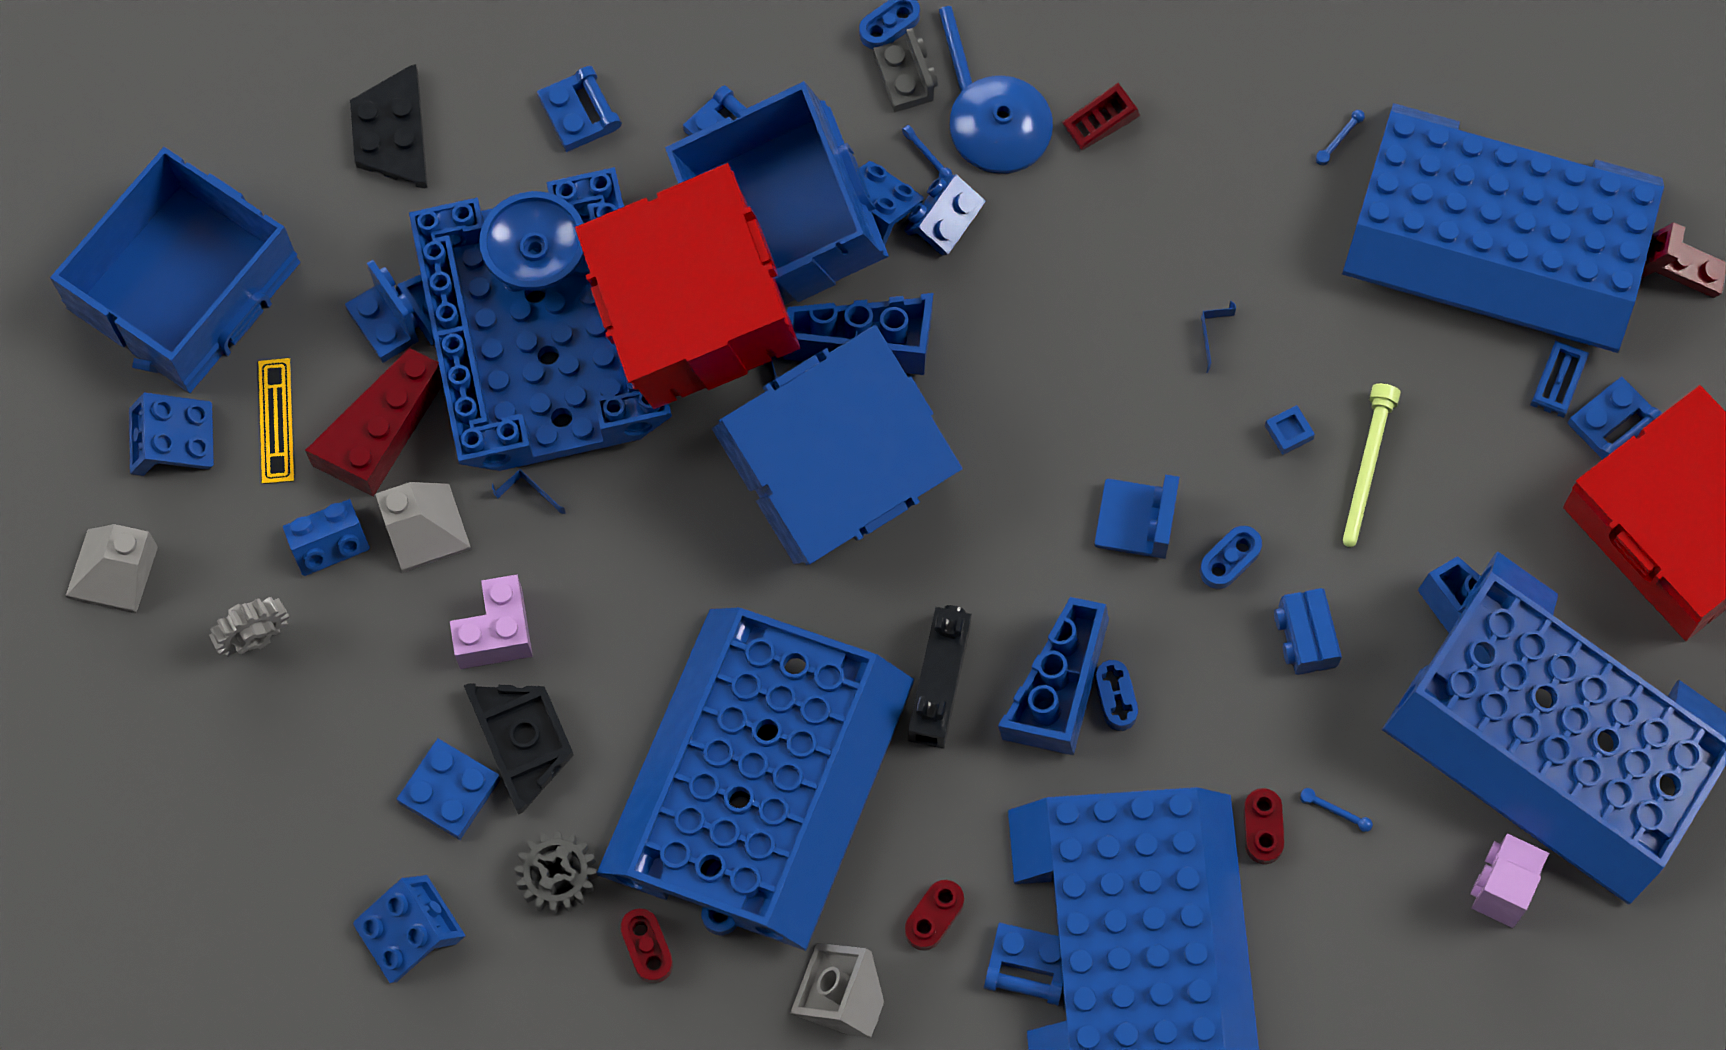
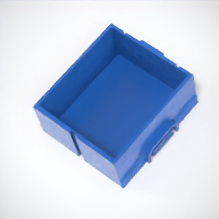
M804 81L740 111L741 117L735 120L728 117L665 147L678 184L729 163L747 205L753 210L763 231L778 272V276L774 278L784 305L795 300L800 302L835 286L836 281L889 257L871 212L876 208L869 199L870 194L857 161L852 155L854 154L853 149L848 143H844L831 107L826 105L825 100H820Z
M163 147L52 274L50 279L61 296L62 302L66 305V309L124 348L127 345L131 353L139 359L151 361L159 373L191 393L223 354L226 356L230 355L231 351L228 343L237 344L263 313L261 304L268 308L272 305L270 298L301 262L297 258L298 254L294 251L283 225L266 214L263 216L259 209L245 201L241 193L211 173L206 175L187 162L185 164L181 157Z
M876 325L831 352L827 348L769 382L762 387L765 391L764 393L718 420L719 424L711 428L749 491L755 490L760 498L756 500V503L794 564L802 562L806 565L811 564L851 538H854L855 541L862 539L863 535L871 533L908 510L909 507L920 503L917 497L963 469L931 417L934 413L913 378L911 376L907 377Z

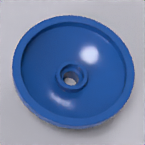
M989 76L973 82L959 94L951 110L949 127L952 141L966 161L987 172L1007 174L1018 172L1031 166L1044 154L1051 140L1053 119L1047 101L1032 85L1010 76ZM1005 111L1009 114V117L1000 118L997 113Z
M541 191L515 194L501 201L486 217L480 232L482 258L489 271L508 286L522 290H541L555 286L567 279L577 269L583 259L584 253L575 227L584 223L577 210L569 202L557 195ZM534 248L541 249L539 254L533 255L530 253Z

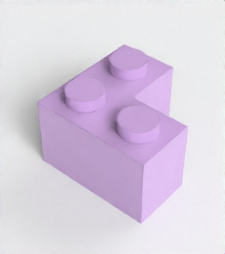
M518 574L482 580L486 615L450 621L454 654L460 669L533 657L523 591Z
M1508 833L1501 844L1494 841L1485 859V862L1491 864V866L1485 865L1471 890L1470 895L1476 897L1471 909L1514 928L1530 904L1542 877L1540 873L1549 853Z

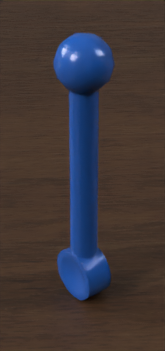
M1362 110L1353 111L1351 114L1352 119L1326 150H1321L1317 153L1316 162L1319 165H1327L1330 160V154L1356 123H1361L1365 119V114Z
M910 125L902 128L904 136L911 140L939 171V177L945 178L952 175L951 169L943 167L916 136Z
M1305 788L1301 792L1300 799L1304 804L1314 803L1357 824L1363 832H1368L1372 829L1373 822L1369 818L1364 817L1361 819L1317 797L1311 788Z

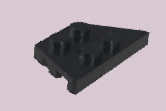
M415 64L406 67L350 100L356 167L369 172H380L385 177L397 180L399 177L415 182L417 187L423 189L428 188L419 78Z
M468 683L464 685L466 693L518 814H521L574 756L572 748L545 686L517 688L513 685L498 684V687L476 686L475 683Z

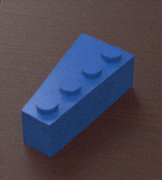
M1074 597L1069 598L1048 636L1046 645L1040 655H1037L1023 686L1019 687L1013 698L1014 702L998 725L1002 740L1074 755L1109 622L1106 604Z

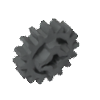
M556 830L554 839L549 840L545 833H541L540 844L537 845L529 840L527 843L531 850L530 853L519 852L518 854L519 859L524 863V865L515 867L516 875L524 877L516 882L518 889H528L524 894V899L529 903L536 898L535 906L539 911H542L547 904L550 905L552 914H557L560 905H564L565 909L570 912L572 911V901L576 900L582 905L585 903L582 895L583 891H594L593 884L588 879L598 878L597 870L589 868L596 863L593 854L585 855L589 849L586 842L576 846L577 839L575 834L571 833L567 840H563L561 832ZM556 850L553 853L547 854L545 856L543 855L548 851ZM573 856L581 864V874L570 867L573 862ZM561 866L564 874H556L554 878H551L549 871H556ZM532 871H535L537 875L542 877L539 889L532 882ZM566 889H570V890H569L568 892H566V893H563V894H560V895H556V894H557L558 892H560V891H563V890H566Z

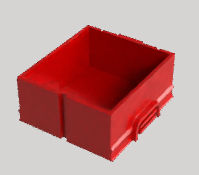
M729 163L657 192L658 198L648 201L647 198H643L575 227L590 270V274L585 276L592 286L591 291L603 326L607 330L605 332L606 337L612 345L615 344L628 383L632 384L633 389L640 391L653 409L676 401V397L679 395L683 398L705 388L709 391L747 375L748 370L772 361L771 357L773 356L780 358L801 349L774 278L778 276V272L763 231L751 207H748Z
M1699 385L1644 427L1637 438L1635 436L1631 437L1575 480L1576 483L1572 487V491L1563 506L1565 511L1685 642L1726 610V411Z

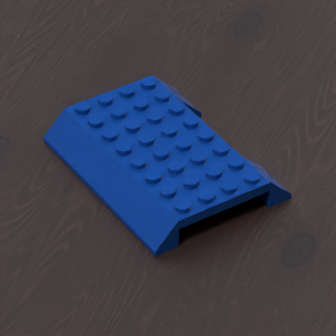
M1393 103L1342 275L1618 353L1635 305L1664 190L1663 178L1596 159L1593 162V166L1590 167L1459 130L1460 121Z
M1198 787L1046 797L1008 810L1014 884L1051 882L1053 876L1066 1021L1027 1031L1028 1050H1259L1231 795Z

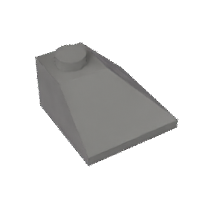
M409 482L375 494L402 573L471 550L449 484Z
M116 524L88 529L66 597L137 613L158 549L151 534L148 531Z
M816 943L791 1014L844 1034L871 1038L884 1004L872 951L867 948Z

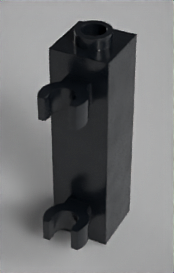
M946 605L944 608L935 607L908 730L909 742L945 748L971 627L972 614L966 613L961 607Z

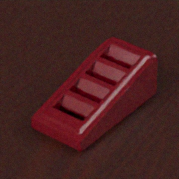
M1118 82L1068 117L1062 124L1079 148L1084 150L1138 118L1140 113ZM1116 101L1123 109L1119 114L1111 105ZM1106 108L1112 119L1106 121L1100 110ZM1094 115L1101 126L1095 129L1088 117ZM1081 121L1090 133L1086 137L1083 136L1076 126Z

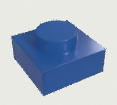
M1297 405L1265 422L1267 431L1282 455L1314 440L1315 433Z

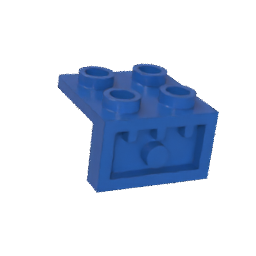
M869 161L859 169L870 194L869 199L876 208L871 212L884 245H886L894 224L912 212L917 205L921 204L924 197L914 191L910 185L901 182L888 173L884 167Z
M371 260L367 263L374 287L345 303V307L377 356L384 363L419 342L415 331L419 324L412 314L414 309L404 294L399 295L394 287L396 285L387 268L379 269L374 260Z
M144 392L129 408L130 474L144 476L157 463L210 469L214 465L212 403L204 400Z
M1165 474L1163 487L1106 479L1094 543L1095 547L1166 559L1180 477Z
M427 875L401 878L353 922L357 932L390 983L399 981L434 948L456 945L466 936Z

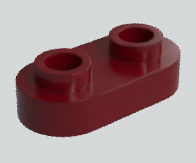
M1266 788L1252 791L1244 804L1245 848L1248 856L1259 864L1275 862L1281 856L1284 849L1282 801L1274 791ZM1260 801L1267 802L1270 805V810L1261 811L1257 803ZM1262 837L1269 838L1272 841V846L1269 848L1262 847L1259 839Z
M951 880L935 882L911 913L905 924V936L912 947L918 950H930L937 946L961 913L964 906V893L957 883ZM942 893H949L953 899L945 904L940 902L938 897ZM921 923H927L930 925L931 930L927 934H921L918 932L917 926Z
M637 908L629 911L622 919L621 933L636 972L642 980L648 983L662 982L671 974L673 960L657 918L647 909ZM645 925L648 928L646 934L643 936L635 935L634 929L636 926ZM652 959H658L661 962V966L657 970H650L647 968L648 962Z

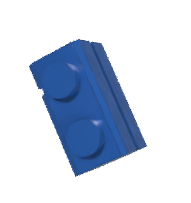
M1319 588L1308 590L1304 593L1297 592L1282 596L1278 608L1274 609V617L1277 629L1285 631L1287 642L1283 643V654L1286 664H1293L1295 674L1297 675L1311 673L1316 670L1336 668L1342 656L1325 589Z

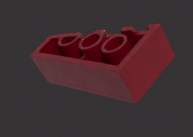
M409 348L305 449L311 465L374 497L443 385L439 362Z

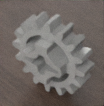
M268 597L263 602L258 598L251 603L237 604L228 610V617L218 619L219 625L211 627L212 633L209 634V638L219 655L226 653L227 656H231L236 651L239 654H243L248 650L261 649L271 643L270 637L280 634L279 628L287 626L286 620L290 617L279 598L273 600L272 597Z

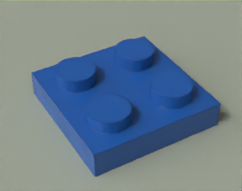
M437 738L396 800L400 805L461 840L501 780V777L496 772Z

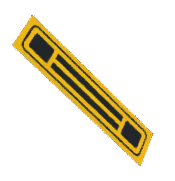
M290 358L258 361L262 483L294 481Z

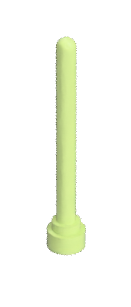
M1379 383L1374 384L1372 387L1369 401L1372 403L1371 408L1374 410L1343 536V543L1347 547H1353L1357 543L1388 413H1392L1393 408L1398 406L1401 392L1392 385Z

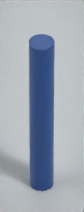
M944 6L939 9L960 91L962 92L967 86L972 84V79L953 9L951 6Z

